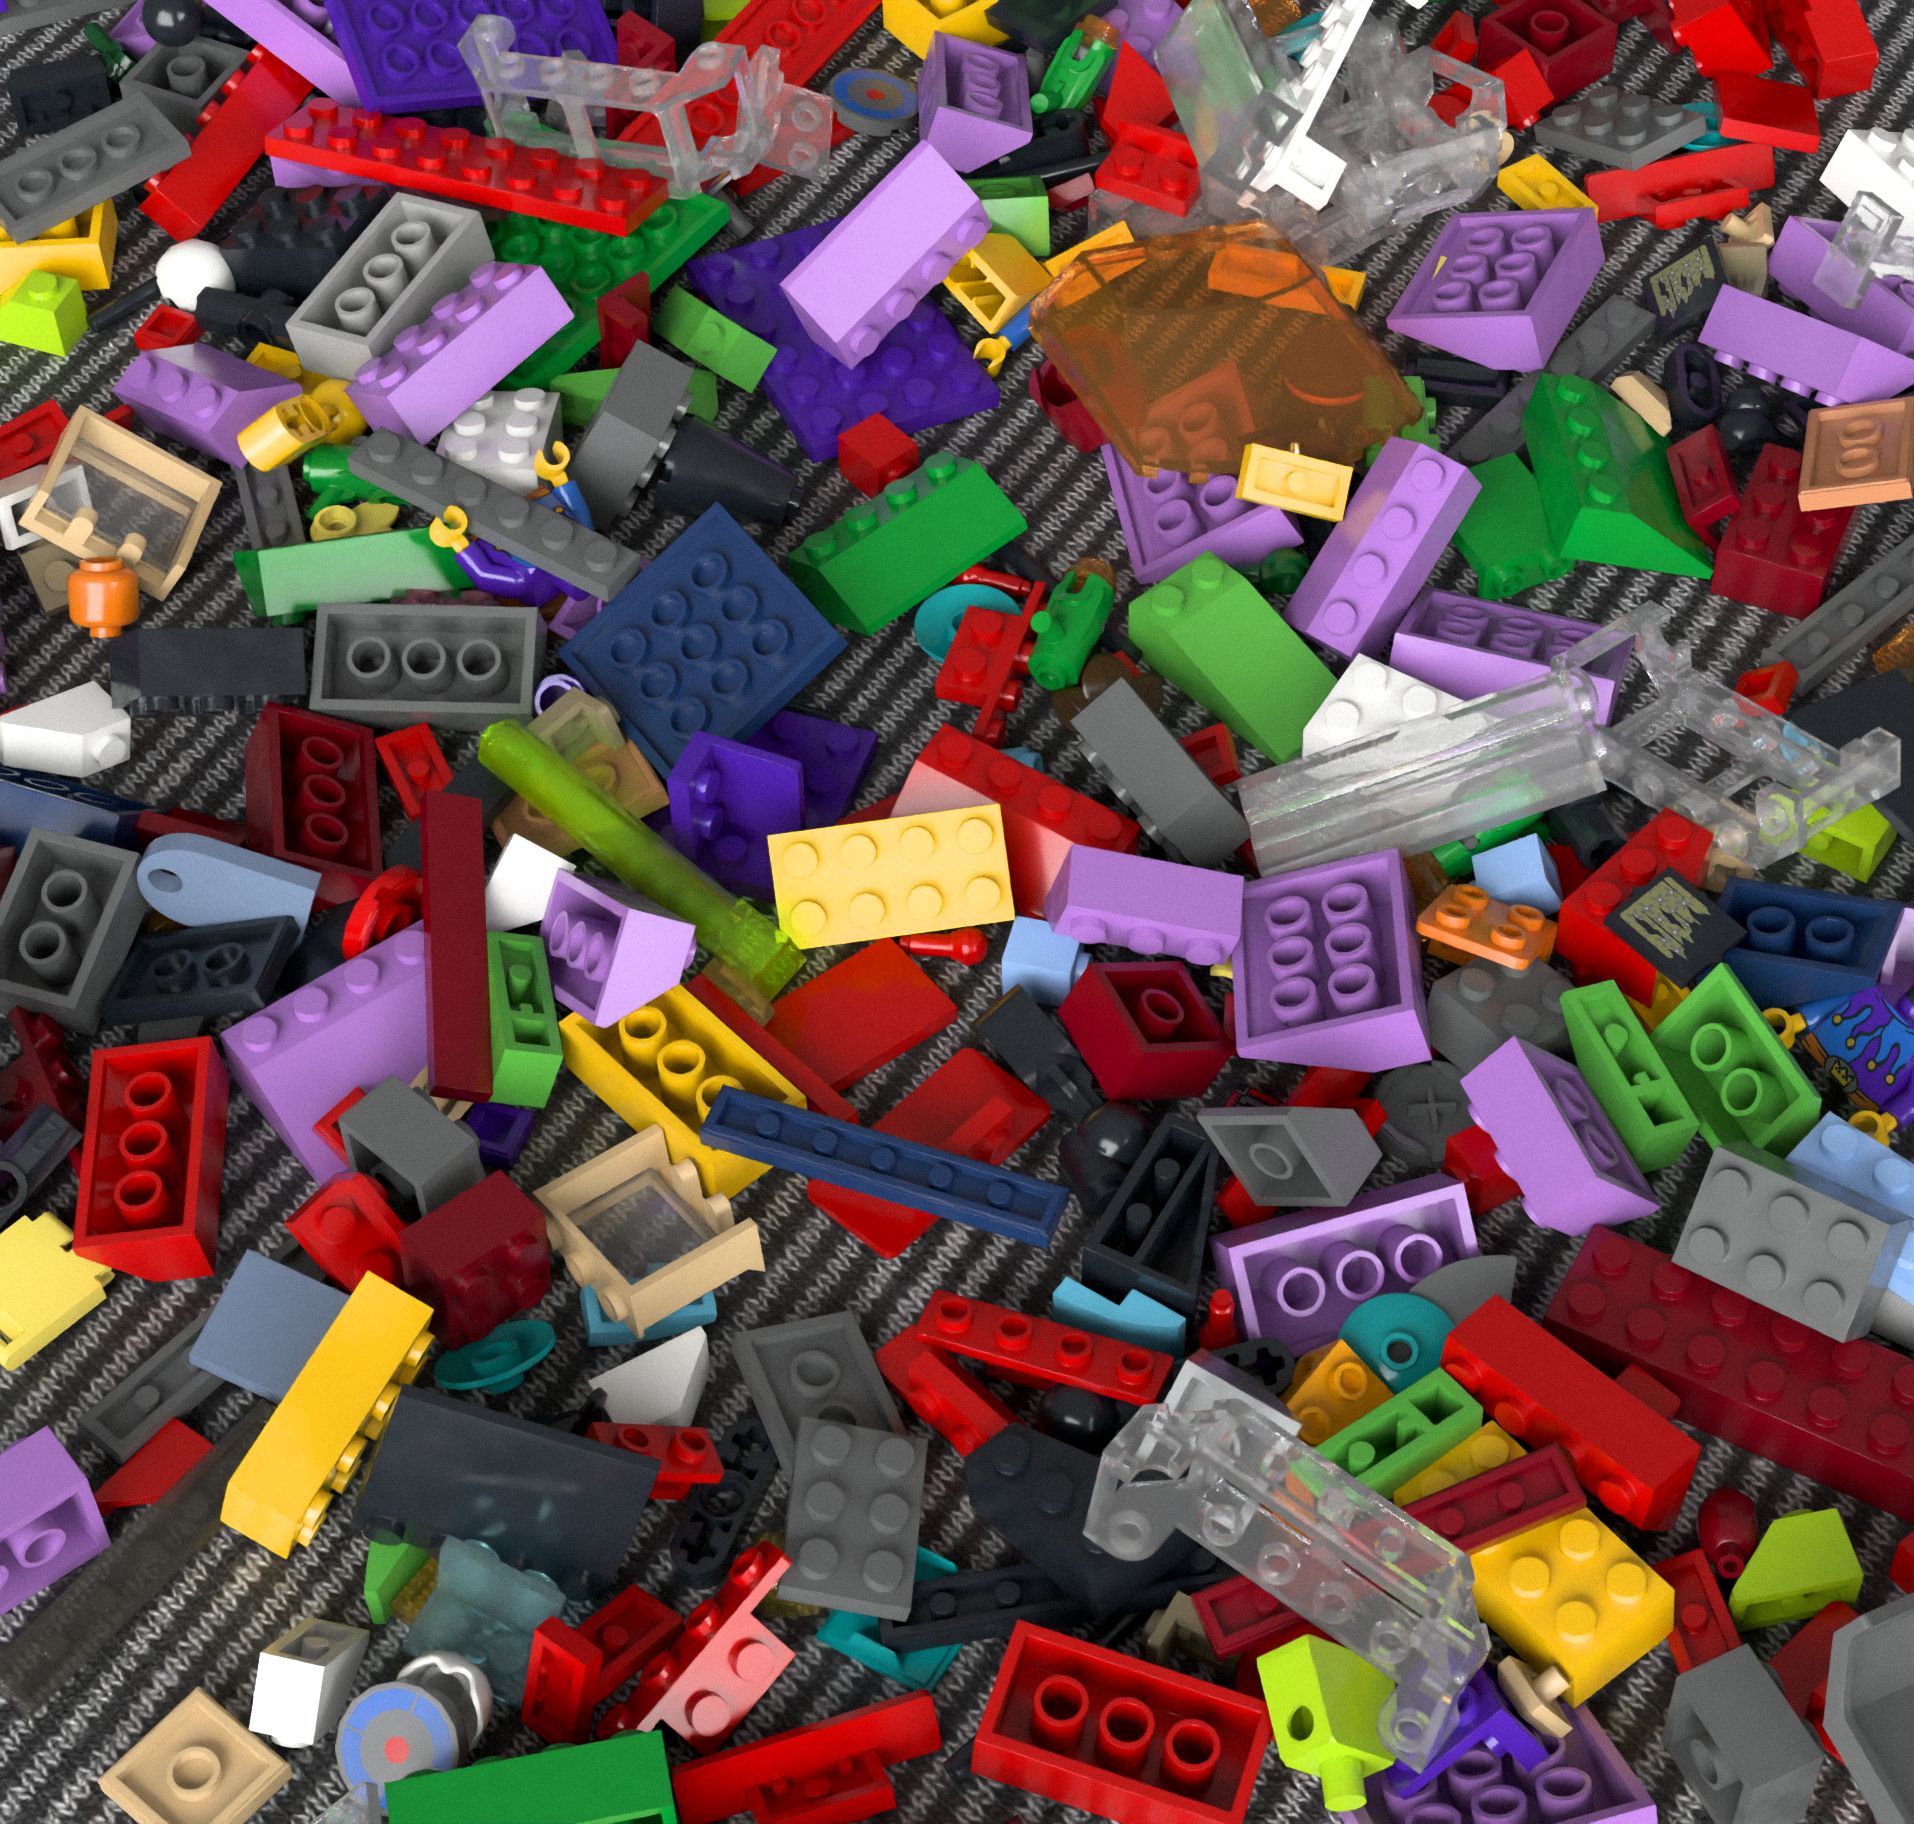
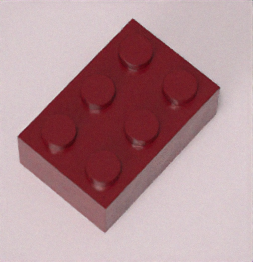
M1767 442L1741 496L1743 507L1734 512L1718 546L1710 593L1804 620L1822 606L1858 524L1863 504L1801 512L1798 491L1803 452Z

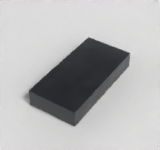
M1408 352L1404 376H1421L1422 380H1424L1425 397H1435L1436 404L1492 410L1506 396L1509 370H1494L1461 357Z

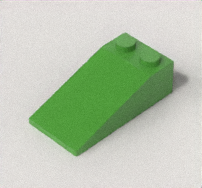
M1207 550L1129 603L1128 639L1143 652L1141 658L1143 661L1216 718L1224 722L1225 725L1282 768L1302 753L1304 728L1339 680L1245 577Z

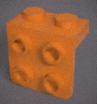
M1450 884L1418 916L1415 930L1424 936L1430 937L1426 953L1460 966H1464L1479 956L1517 970L1527 969L1536 957L1548 965L1558 929V923L1544 918L1545 916L1540 910L1522 904L1510 906L1489 898V894L1482 888L1468 884L1457 886Z

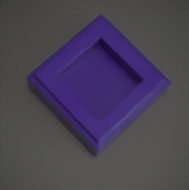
M487 1102V1104L475 1103L465 1121L480 1141L481 1146L478 1149L480 1161L512 1171L535 1126L533 1112L494 1102Z

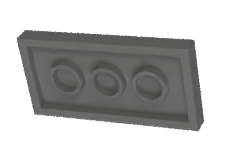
M138 91L1 160L0 226L17 245L37 237L44 231L82 214L87 209L119 193L125 192L130 187L162 171L168 170L173 165L191 157L192 153L188 140L141 91Z

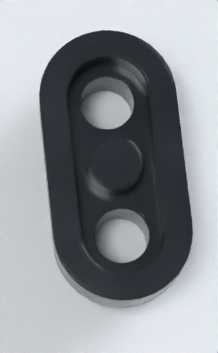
M1688 342L1678 344L1664 361L1669 410L1673 420L1680 427L1699 431L1709 424H1713L1722 414L1723 401L1719 369L1713 357L1700 346Z

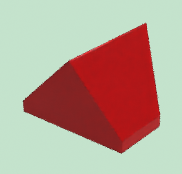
M1123 40L1100 126L1116 143L1118 122L1123 115H1128L1191 137L1200 135L1203 127L1184 100Z

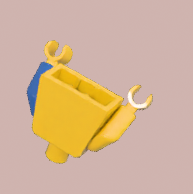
M986 233L983 240L976 247L970 249L950 269L949 274L942 281L990 334L997 333L998 339L986 338L979 341L973 354V359L988 358L992 360L986 371L991 379L999 374L1006 351L1008 349L1015 351L1041 326L1049 307V301L1046 296L1054 286L1053 278L1040 265L1043 261H1036L1014 237L1008 234Z

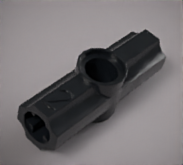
M206 286L196 297L197 305L193 316L198 328L237 337L251 352L259 342L296 352L285 324L299 307L285 293L276 289H268L257 298Z
M1555 745L1536 748L1530 759L1522 763V773L1528 771L1547 797L1540 805L1549 817L1550 838L1559 845L1569 847L1582 867L1590 868L1595 873L1629 841L1602 802V785L1600 780L1593 775L1580 772L1568 754L1561 753Z
M45 1101L36 1108L0 1148V1170L12 1173L17 1179L19 1186L15 1199L8 1205H0V1229L26 1204L34 1191L84 1137L74 1125Z

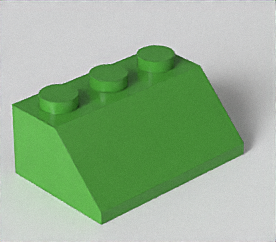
M1041 175L962 179L979 197L992 224L987 233L1008 234L1014 237L1036 261H1039V256L1050 255L1048 194Z
M1720 962L1648 1035L1649 1040L1701 1125L1699 1131L1713 1152L1716 1145L1743 1140L1785 1159L1819 1123L1821 1096L1728 964Z

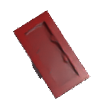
M635 1583L575 1630L554 1615L550 1616L534 1629L520 1721L552 1745L557 1743H573L577 1746L587 1744L594 1707L648 1664L657 1654L663 1652L679 1639L684 1618Z

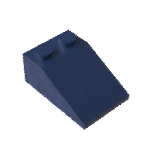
M1729 876L1716 905L1747 930L1748 933L1744 940L1722 957L1721 962L1730 966L1761 1012L1770 1008H1783L1871 989L1876 984L1905 913V903ZM1709 967L1697 977V986L1713 969Z

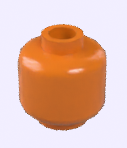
M92 557L80 560V568L73 570L67 577L70 619L76 625L89 628L91 637L108 638L123 635L122 626L135 622L141 612L137 572L128 566H124V559L120 557Z

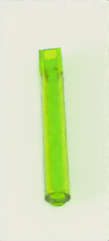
M508 718L495 722L482 733L479 740L478 760L484 767L637 893L696 925L694 931L696 941L708 950L720 965L765 1002L769 1003L807 961L788 935L742 898L738 900L518 720Z

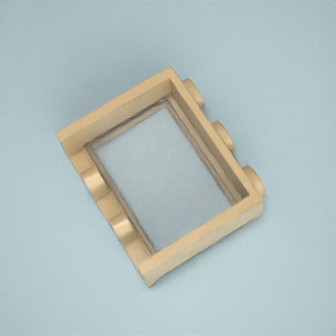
M80 404L60 435L55 450L18 525L82 559L92 557L123 558L124 566H128L137 572L139 590L163 602L186 570L223 482Z
M657 1123L532 1192L535 1205L546 1217L548 1251L552 1253L557 1250L565 1258L568 1270L577 1284L582 1288L590 1285L597 1293L600 1304L607 1316L614 1323L623 1321L639 1339L645 1337L644 1330L742 1272L748 1269L766 1272L757 1224L749 1217L735 1225L731 1205L726 1196L720 1191L705 1199L702 1196L698 1172L688 1158L674 1165L670 1164L664 1132Z

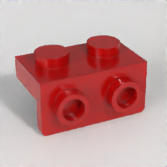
M592 1422L584 1436L585 1438L662 1460L658 1476L648 1499L684 1500L693 1483L717 1484L725 1473L708 1431L704 1427Z

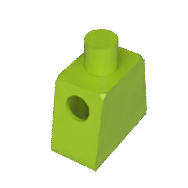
M1310 1634L1299 1637L1258 1657V1670L1281 1760L1289 1768L1321 1778L1324 1803L1328 1810L1344 1812L1364 1806L1367 1800L1363 1778L1392 1766L1398 1757L1395 1673L1393 1664Z

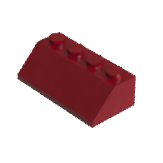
M267 701L244 747L248 850L321 873L322 876L313 904L312 914L361 897L368 886L383 873L373 729Z

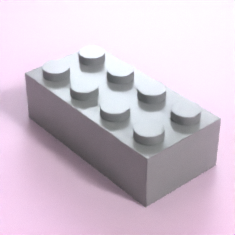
M396 192L286 322L285 326L303 370L336 379H344L353 383L356 380L355 372L364 363L373 358L385 356L395 347L393 341L402 331L413 325L420 326L433 315L431 309L440 299L451 293L458 294L471 283L470 275L481 265L496 258L480 212Z

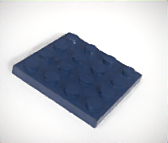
M716 501L557 653L576 676L582 680L595 698L602 696L613 705L620 717V722L617 724L667 781V777L696 730L718 737H729L738 743L744 744L839 655L849 643L730 513Z

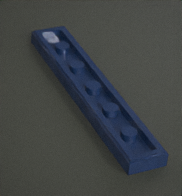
M726 1085L722 1086L699 1130L700 1143L702 1145L1048 1249L1069 1202V1188Z

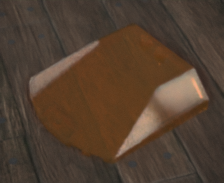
M1269 217L1217 227L1203 226L1194 231L1172 235L1159 234L1150 239L1081 251L1030 304L1029 332L1137 476L1157 479L1158 469L1190 473L1189 483L1207 484L1208 474H1238L1237 477L1239 479L1245 445L1251 443L1339 465H1346L1362 459L1364 448L1377 442L1384 446L1390 436L1397 437L1399 429L1406 424L1414 427L1423 416L1424 407L1350 303L1311 255Z

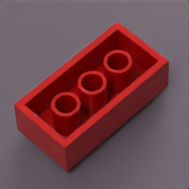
M1017 1619L974 1740L970 1772L1123 1824H1243L1272 1730V1722L1266 1701Z

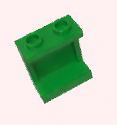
M1514 452L1468 468L1483 487L1450 540L1478 575V598L1495 601L1503 597H1511L1524 589L1548 580L1559 579L1575 569L1576 559L1558 556L1537 480Z

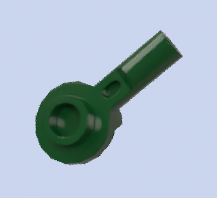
M89 23L84 29V35L99 53L104 54L103 59L108 64L104 68L105 73L120 86L119 82L139 60L116 39L113 41L99 23Z
M1279 548L1270 552L1258 564H1235L1229 566L1245 577L1255 589H1261L1266 594L1288 595L1296 592L1310 569L1312 562L1308 557L1300 554L1295 549Z

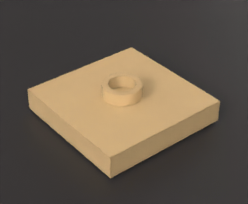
M198 1686L98 1779L101 1790L139 1824H244L294 1775L289 1763Z

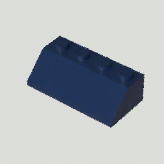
M0 762V845L16 846V856L19 857L32 826L137 852L142 856L133 828L136 820L143 810L165 816L170 812V810L35 770L3 766Z

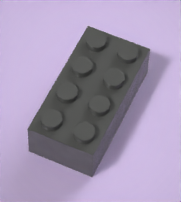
M318 603L309 709L312 713L372 729H406L427 722L430 730L526 732L525 727L537 718L534 698L535 690L540 682L544 680L548 627L538 607Z

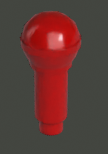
M979 562L950 581L951 586L980 584L993 587L1008 596L1017 598L1019 596L1029 597L1032 583L1031 581L1024 580L1021 576L985 569L986 566H982Z
M966 926L957 931H952L951 934L916 933L910 936H901L900 948L912 956L950 957L951 960H956L965 966H973L986 958L989 951V941L980 928Z
M1219 1289L1213 1294L1209 1303V1320L1199 1331V1346L1207 1351L1242 1342L1241 1330L1234 1323L1235 1303L1231 1293L1225 1289Z

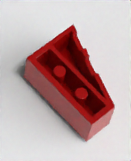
M1763 0L1767 27L1806 85L1811 88V92L1817 101L1870 90L1874 68H1877L1879 64V51L1876 43L1873 41L1857 0Z
M1666 806L1561 903L1555 951L1577 965L1582 966L1603 981L1613 979L1621 992L1651 1009L1663 974L1604 925L1603 922L1609 913L1629 898L1633 887L1639 886L1642 888L1669 866L1702 893L1707 881L1714 834Z

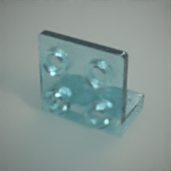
M447 1536L440 1550L436 1586L405 1636L402 1650L415 1657L422 1652L438 1649L459 1653L475 1664L487 1677L493 1690L494 1698L520 1710L523 1704L534 1629L552 1615L562 1621L567 1597L559 1591L557 1584L546 1575L530 1569L521 1572L501 1562L498 1554L486 1544L473 1539H466L462 1542L453 1536Z

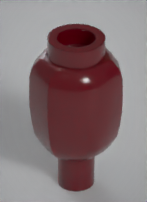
M1731 1487L1717 1488L1701 1502L1696 1515V1530L1700 1547L1703 1549L1707 1561L1717 1565L1718 1572L1723 1577L1736 1578L1743 1573L1744 1564L1751 1559L1758 1547L1760 1532L1756 1508L1749 1496Z

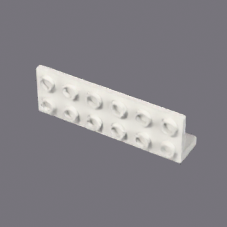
M1333 0L1325 10L1319 22V25L1324 27L1319 40L1315 38L1311 41L1299 61V64L1305 67L1299 79L1294 78L1286 87L1279 101V104L1284 106L1279 119L1275 117L1267 125L1259 140V144L1264 146L1259 158H1253L1249 162L1238 183L1244 188L1236 203L1243 208L1249 206L1275 184L1286 189L1316 210H1320L1327 204L1347 163L1305 135L1373 0ZM1405 0L1418 10L1428 2V0Z

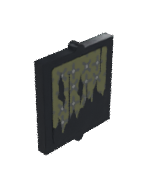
M1712 235L1684 253L1674 254L1671 261L1641 279L1651 313L1657 315L1655 325L1659 337L1664 344L1696 325H1704L1705 319L1708 318L1722 285L1726 284L1733 287L1717 240Z
M1670 866L1642 888L1639 886L1633 887L1629 898L1609 913L1603 922L1604 925L1680 990H1683L1709 967L1714 969L1722 961V957L1744 940L1748 933L1747 930Z

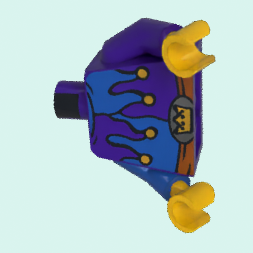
M555 441L552 450L554 457L559 462L558 465L547 463L542 451L539 449L534 458V471L540 478L552 481L554 489L550 490L543 484L524 497L594 531L591 513L575 479L569 481L564 471L570 458L568 448L562 442ZM448 506L443 514L446 523L452 529L445 527L437 517L430 525L429 534L433 543L444 548L452 546L456 551L453 555L454 559L475 586L484 594L517 599L530 607H542L563 592L575 601H583L591 595L469 532L463 535L467 528L468 520L463 510L457 506Z
M1876 983L1874 988L1800 1004L1794 1008V1014L1791 1016L1780 1008H1770L1762 1012L1772 1027L1782 1026L1785 1028L1778 1036L1787 1049L1792 1047L1795 1041V1033L1802 1031L1804 1034H1807L1800 1042L1862 1110L1850 1118L1849 1124L1864 1133L1875 1132L1870 1137L1888 1148L1890 1143L1888 1133L1891 1130L1900 1132L1914 1122V984L1905 992L1898 986Z

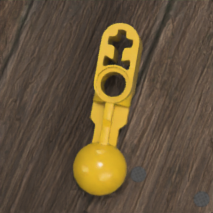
M344 379L327 380L317 385L309 395L300 394L277 403L238 433L237 440L242 453L257 469L269 472L291 463L308 449L324 442L346 445L356 436H362L369 424L344 391L352 382Z

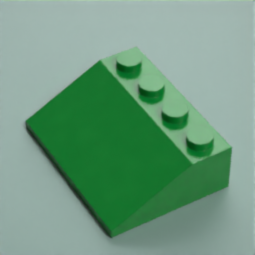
M1541 372L1521 418L1520 425L1558 556L1710 580L1714 571L1704 541L1689 526L1683 515L1666 449L1672 446L1670 438L1667 435L1662 437L1641 416L1591 380H1585L1572 374L1560 376Z

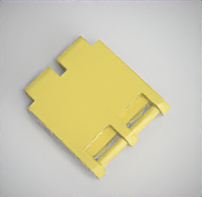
M51 1211L43 1213L33 1222L24 1215L0 1234V1334L8 1342L7 1344L0 1338V1364L8 1371L18 1368L105 1300L106 1295L103 1287L111 1282L115 1276L111 1271V1267L75 1255L72 1249L74 1232Z

